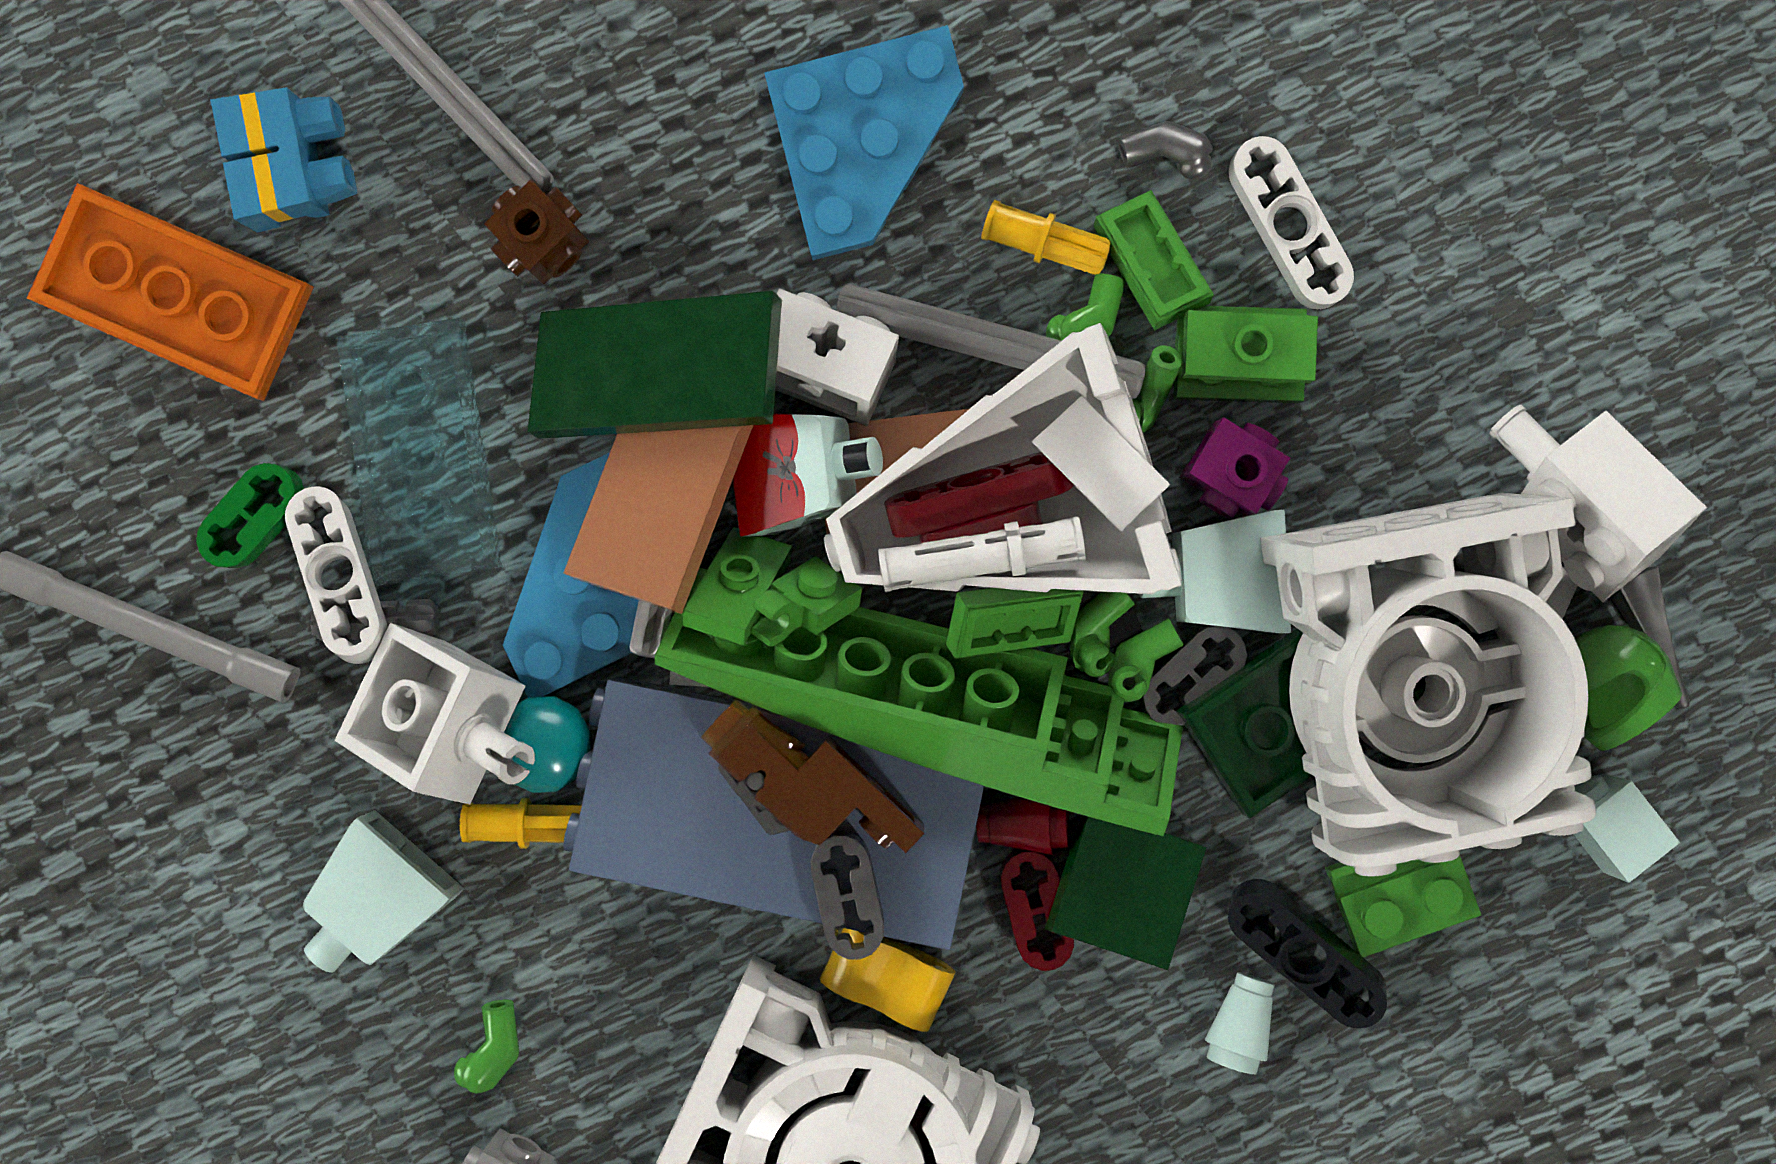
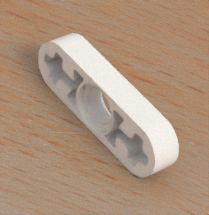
M1259 136L1246 141L1238 149L1230 162L1229 179L1231 185L1295 298L1302 305L1312 309H1325L1334 305L1349 293L1353 285L1354 271L1351 262L1285 146L1278 140L1266 136ZM1251 154H1254L1259 161L1269 158L1273 162L1274 168L1268 174V180L1275 192L1284 184L1291 191L1278 196L1267 208H1264L1259 201L1270 193L1264 179L1261 176L1250 179L1245 173L1246 168L1252 162ZM1284 207H1292L1304 215L1307 222V230L1302 239L1289 241L1277 234L1273 224L1277 210ZM1315 239L1322 246V248L1315 250L1311 254L1315 264L1320 270H1326L1331 267L1336 275V278L1329 283V288L1332 292L1329 295L1323 287L1312 290L1308 285L1307 279L1314 274L1313 266L1308 257H1303L1295 264L1290 256L1304 250Z
M317 486L305 488L295 494L289 501L285 511V522L322 640L329 650L346 662L353 664L369 662L373 660L388 625L352 514L347 505L331 490ZM322 506L329 513L323 518V523L327 535L334 541L332 543L324 544L321 535L308 524L315 520L313 510ZM345 559L351 561L353 574L350 581L344 587L337 590L324 589L321 583V575L324 568L335 560ZM350 605L352 614L365 626H369L360 632L361 642L353 645L345 638H341L347 635L351 628L347 614L339 608L341 606Z

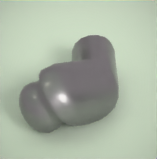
M1161 122L1117 138L1118 148L1125 167L1164 156L1178 161L1177 169L1186 179L1203 177L1212 168V160L1209 154L1213 148L1206 135L1174 122Z

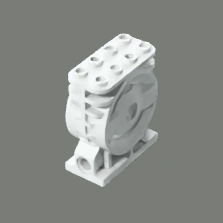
M1498 493L1260 538L1264 564L1276 566L1283 618L1303 632L1292 662L1289 694L1293 722L1298 737L1307 752L1302 756L1303 770L1316 778L1317 786L1309 789L1306 793L1308 807L1321 815L1322 823L1316 825L1311 830L1313 844L1328 854L1329 857L1338 860L1342 864L1355 867V872L1358 875H1387L1396 871V864L1416 859L1431 863L1447 862L1460 856L1459 850L1476 846L1489 849L1511 848L1522 843L1521 837L1541 832L1556 836L1576 834L1584 829L1583 823L1596 817L1595 801L1588 796L1575 792L1574 786L1591 779L1590 762L1576 756L1581 739L1585 736L1584 729L1588 709V684L1585 666L1572 633L1555 610L1546 603V600L1563 577L1557 529L1575 526L1571 498ZM1461 547L1465 572L1454 570L1453 559ZM1375 562H1384L1385 567L1369 572L1368 565L1375 564ZM1416 605L1435 606L1457 617L1473 633L1481 634L1495 629L1498 639L1477 643L1466 631L1448 621L1423 615L1400 616ZM1424 677L1426 681L1423 696L1417 702H1414L1413 690L1416 683ZM1504 702L1503 706L1487 711L1489 705ZM1359 737L1375 750L1401 761L1412 763L1439 761L1417 768H1393L1381 765L1363 753Z
M753 955L656 1164H765L771 1141L784 1121L801 1106L820 1096L843 1092L855 1068L866 1069L855 1095L828 1098L804 1111L793 1122L784 1136L776 1164H840L844 1161H855L860 1164H925L922 1145L916 1132L910 1125L923 1095L933 1103L922 1123V1130L933 1149L936 1164H1016L1017 1162L1027 1164L1036 1147L1040 1127L1032 1124L1035 1108L1032 1107L1028 1090L1018 1085H1014L1011 1089L995 1082L992 1073L981 1068L976 1073L960 1066L958 1057L947 1052L943 1057L938 1056L917 1039L894 1028L861 1021L831 1023L820 993L774 972L776 965ZM809 1020H811L813 1028L805 1031ZM742 1045L768 1057L754 1074L748 1086L734 1080L731 1074V1069ZM718 1126L731 1132L724 1161L695 1147L703 1130Z

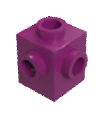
M1223 417L1210 425L1179 478L1203 492L1199 499L1203 505L1217 514L1233 520L1236 513L1245 517L1257 514L1260 508L1269 511L1274 506L1289 478L1281 473L1289 462L1290 457L1276 449L1279 440L1268 431L1251 423H1245L1244 427L1241 428ZM1236 463L1243 469V479L1239 478L1236 474Z

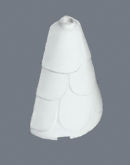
M1101 323L1087 327L1082 332L1071 333L994 395L984 396L922 449L917 447L910 449L826 519L830 534L824 537L826 553L833 569L836 572L842 570L845 582L883 585L878 549L920 544L918 536L898 538L892 535L884 502L888 498L909 489L1041 452L1032 441L1081 396L1153 467L1126 381L1117 376L1114 364H1118L1117 358ZM1074 485L1069 491L1038 501L1043 524L1079 517L1085 546V560L1057 562L1026 568L1025 575L1012 576L1011 571L989 573L964 579L909 586V588L960 591L967 585L1048 592L1050 589L1154 594L1160 590L1180 587L1182 585V578L1175 548H1170L1166 533L1172 531L1162 494L1120 531Z

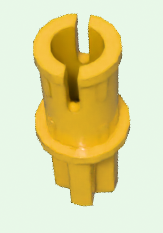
M995 199L988 211L981 236L982 240H990L1035 255L1034 262L1040 264L1042 258L1094 275L1100 274L1103 270L1110 251V241L1107 238L1056 222V214L1049 213L1048 217L1045 218L1002 204L1001 201Z
M521 798L519 804L464 803L460 814L461 841L464 843H471L472 841L517 842L520 849H527L530 842L564 843L570 816L572 813L580 814L582 805L531 804L530 798Z

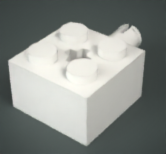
M1520 404L1505 414L1492 427V431L1489 434L1496 438L1530 472L1527 476L1529 483L1521 494L1572 499L1575 526L1557 529L1561 561L1564 563L1568 576L1576 585L1584 590L1592 591L1604 602L1659 559L1707 507L1607 411L1603 412L1560 445L1526 412L1527 409Z
M393 623L389 624L335 738L337 743L411 791L465 804H471L486 770L497 775L500 780L507 784H516L527 777L530 771L512 760L513 756L531 765L535 761V753L531 746L524 742H519L504 733L525 688L524 684L444 640Z

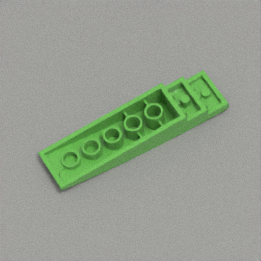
M699 568L686 604L690 600L691 596L693 595L694 591L696 590L697 586L699 585L700 581L705 575L707 569ZM863 607L857 608L817 635L800 626L775 646H768L753 634H750L743 646L683 626V612L682 614L675 612L656 651L655 664L760 708L862 746L979 785L1091 818L1164 836L1171 812L1183 725L1156 722L1147 713L1123 708L1124 698L1115 694L1111 686L1064 675L1068 657L1024 648L955 659L946 645L949 628ZM761 614L757 623L761 622L766 616Z

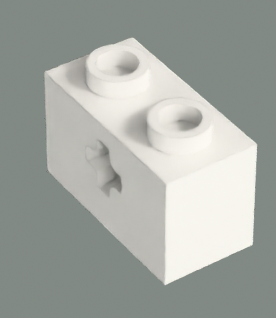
M779 288L777 295L782 299L775 390L868 426L895 365L899 335L890 332L885 324L872 317L857 316L854 318L831 309L830 305L818 296L804 292L795 295ZM827 348L830 349L826 357L822 356Z

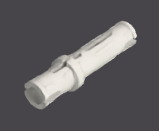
M1073 517L1072 519L1055 521L1053 523L1019 527L1017 521L1005 523V530L925 542L906 547L878 549L884 590L889 592L908 588L909 586L933 584L1011 571L1012 576L1025 575L1026 568L1057 562L1085 560V546L1079 517Z

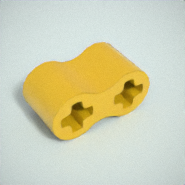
M843 928L841 933H849L853 943L864 941L865 932ZM883 936L880 946L871 955L862 959H846L832 951L821 974L820 981L825 987L846 999L871 1007L906 1027L921 1032H928L956 971L936 957Z

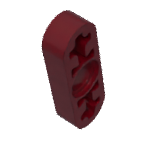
M1042 452L900 492L888 498L884 502L892 535L898 538H907L1055 497L1072 489L1074 484Z

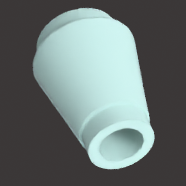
M1237 972L1235 982L1231 985L1205 1037V1041L1210 1043L1207 1053L1209 1060L1236 1071L1257 1074L1260 1061H1267L1274 983L1253 975Z

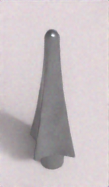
M1658 566L1647 567L1609 598L1630 628L1641 631L1654 639L1669 657L1682 691V697L1675 706L1678 709H1685L1689 707L1690 699L1672 642Z

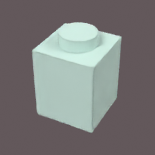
M1595 775L1586 782L1575 786V792L1588 796L1595 801L1596 817L1583 823L1584 829L1573 835L1603 873L1630 883L1680 843L1632 781L1610 775L1603 777Z

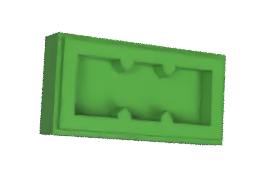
M1152 190L1095 217L1093 227L1099 236L1105 237L1110 241L1109 254L1154 331L1184 317L1188 310H1198L1211 303L1214 296L1212 290Z
M1188 310L1184 314L1182 378L1312 383L1316 378L1318 316Z
M733 527L683 609V626L744 646L751 634V627L757 623L762 614L753 608L754 601L761 594L770 590L772 582L783 576L791 561L792 545L764 536L740 537L739 528Z
M988 588L957 592L946 645L956 659L1070 642L1083 590L1050 589L1048 592Z

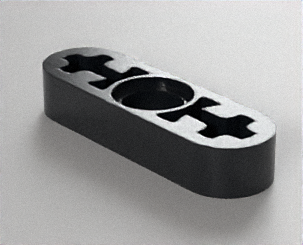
M1252 879L1241 883L1235 888L1230 898L1228 922L1237 938L1341 1024L1351 1028H1367L1378 1023L1383 1018L1387 1009L1386 983L1378 969L1274 883L1263 879ZM1247 904L1255 909L1261 908L1264 904L1270 907V921L1260 915L1253 920L1246 917ZM1275 928L1282 932L1277 942H1275ZM1312 941L1319 944L1325 950L1326 957L1317 965L1305 966L1291 958L1289 949L1297 942ZM1338 965H1340V980L1334 976ZM1344 984L1354 992H1358L1364 987L1367 988L1369 1000L1365 1002L1359 997H1355L1350 1001L1345 1000Z

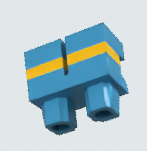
M286 87L210 99L221 156L228 160V162H223L235 221L258 233L281 227L280 222L304 216L323 217L330 215L329 203H334L357 194L354 171L349 160L344 156L322 160L318 158L316 142L345 136L346 130L342 110L339 104L331 97H307L300 99Z

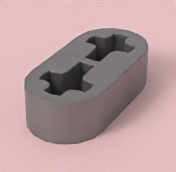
M1212 625L1201 627L1193 632L1183 642V647L1173 651L1154 669L1149 689L1139 699L1143 712L1147 713L1156 722L1184 725L1185 722L1176 711L1165 708L1158 712L1155 706L1159 703L1161 697L1156 688L1161 683L1174 687L1187 676L1191 683L1178 696L1184 706L1243 668L1247 652L1245 643L1238 633L1228 627ZM1208 639L1211 642L1219 643L1225 639L1229 644L1223 653L1229 661L1226 667L1222 668L1212 664L1207 666L1198 675L1193 669L1207 655L1205 649L1201 646L1203 642Z
M834 831L821 845H816L811 858V874L824 934L829 947L837 955L846 959H862L871 955L880 946L884 936V915L873 864L866 843L858 835L848 831ZM843 846L846 855L858 856L860 863H855L850 869L849 877L852 888L841 890L836 870L824 869L822 862L831 858L832 847ZM855 900L860 920H871L874 925L865 930L864 941L860 943H853L849 933L839 934L836 928L845 923V901Z

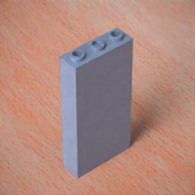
M619 676L607 680L606 689L598 688L596 690L589 716V725L598 727L593 752L589 751L581 759L576 780V787L585 789L580 814H571L564 837V850L572 852L569 871L822 923L811 874V858L817 844L802 840L791 831L776 835L767 834L718 770L719 763L716 761L718 756L761 712L771 723L806 744L802 751L808 757L828 736H831L924 824V835L907 853L895 843L888 849L878 844L860 826L858 821L864 814L857 807L835 831H848L856 834L867 845L871 855L884 915V937L946 950L951 949L984 788L983 785L862 746L746 702ZM843 846L832 847L831 858L822 862L824 869L836 870L841 890L852 888L849 877L850 869L855 863H860L858 856L846 855ZM855 900L844 902L846 918L845 923L839 927L865 932L867 928L874 926L871 920H860Z

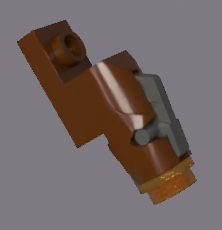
M738 699L701 736V739L712 748L708 754L719 763V772L769 835L791 831L802 840L821 845L856 807L864 814L858 821L860 826L885 849H888L895 843L907 853L924 835V824L831 736H828L808 757L802 751L806 744L771 723L754 705L748 709Z

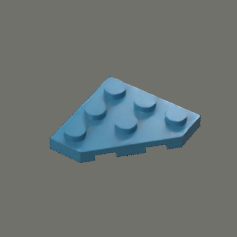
M948 25L764 73L812 260L874 244L903 191L908 187L931 148V144L946 118L951 114L960 99L964 85Z
M610 452L561 476L509 625L503 647L520 682L525 685L524 691L528 698L546 696L632 654L630 642L639 600L563 574Z

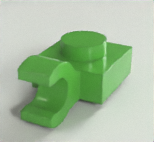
M815 556L772 582L770 590L761 594L754 601L753 608L766 617L751 627V634L768 646L779 644L800 626L817 635L859 608L862 587L856 583L845 582L841 573L836 572L831 566Z

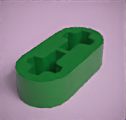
M269 463L255 465L246 471L198 528L196 543L202 557L214 566L225 568L244 567L256 560L286 526V507L292 497L304 489L302 480L297 473L286 466ZM281 479L283 483L278 488L279 494L284 498L281 504L265 503L255 512L254 509L266 495L260 487L262 481L277 482ZM247 520L248 523L236 537L237 542L242 546L240 551L225 550L221 552L220 548L224 544V539L219 534L221 528L236 529Z

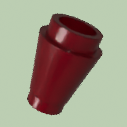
M1022 797L991 802L990 804H980L976 822L979 843L991 842L994 845L1053 855L1054 848H1069V811Z

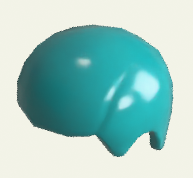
M555 696L529 697L517 703L504 733L519 742H524L531 746L535 753V761L531 765L513 756L512 760L530 771L527 777L514 785L532 793L558 792L577 780L580 761L585 754L591 751L593 737L588 725L576 707Z

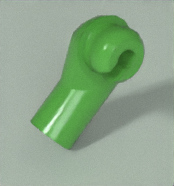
M1096 274L1088 305L1067 316L1057 315L1053 317L1046 327V337L1062 341L1071 333L1082 332L1087 327L1101 323L1109 337L1114 329L1125 280L1110 274Z
M1161 345L1154 348L1145 366V376L1140 393L1136 398L1132 399L1143 433L1153 428L1183 364L1181 354L1171 346Z
M1101 591L1078 611L1070 641V656L1075 667L1081 672H1085L1092 677H1100L1112 669L1115 655L1110 652L1109 626L1135 605L1127 593Z
M1169 618L1122 642L1117 647L1115 662L1109 673L1108 685L1112 687L1115 694L1124 698V702H1133L1141 699L1149 689L1156 660L1184 646Z
M495 1000L481 1007L485 1042L475 1053H469L466 1058L461 1057L457 1061L454 1068V1078L460 1087L466 1088L475 1094L491 1090L518 1059L519 1042L514 1002L512 1000Z

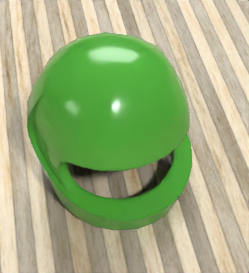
M1607 625L1586 631L1575 639L1584 662L1588 684V709L1584 738L1598 750L1605 751L1615 748L1639 735L1659 721L1681 699L1682 691L1669 657L1660 645L1645 633L1627 626Z

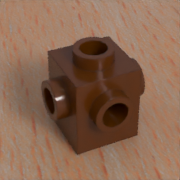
M532 179L522 188L514 186L505 191L492 206L491 212L493 215L484 223L499 239L490 248L495 255L517 277L527 269L543 284L551 277H560L571 269L579 260L582 254L581 249L589 242L574 225L583 216L556 186L546 195ZM540 220L539 228L535 233L524 235Z

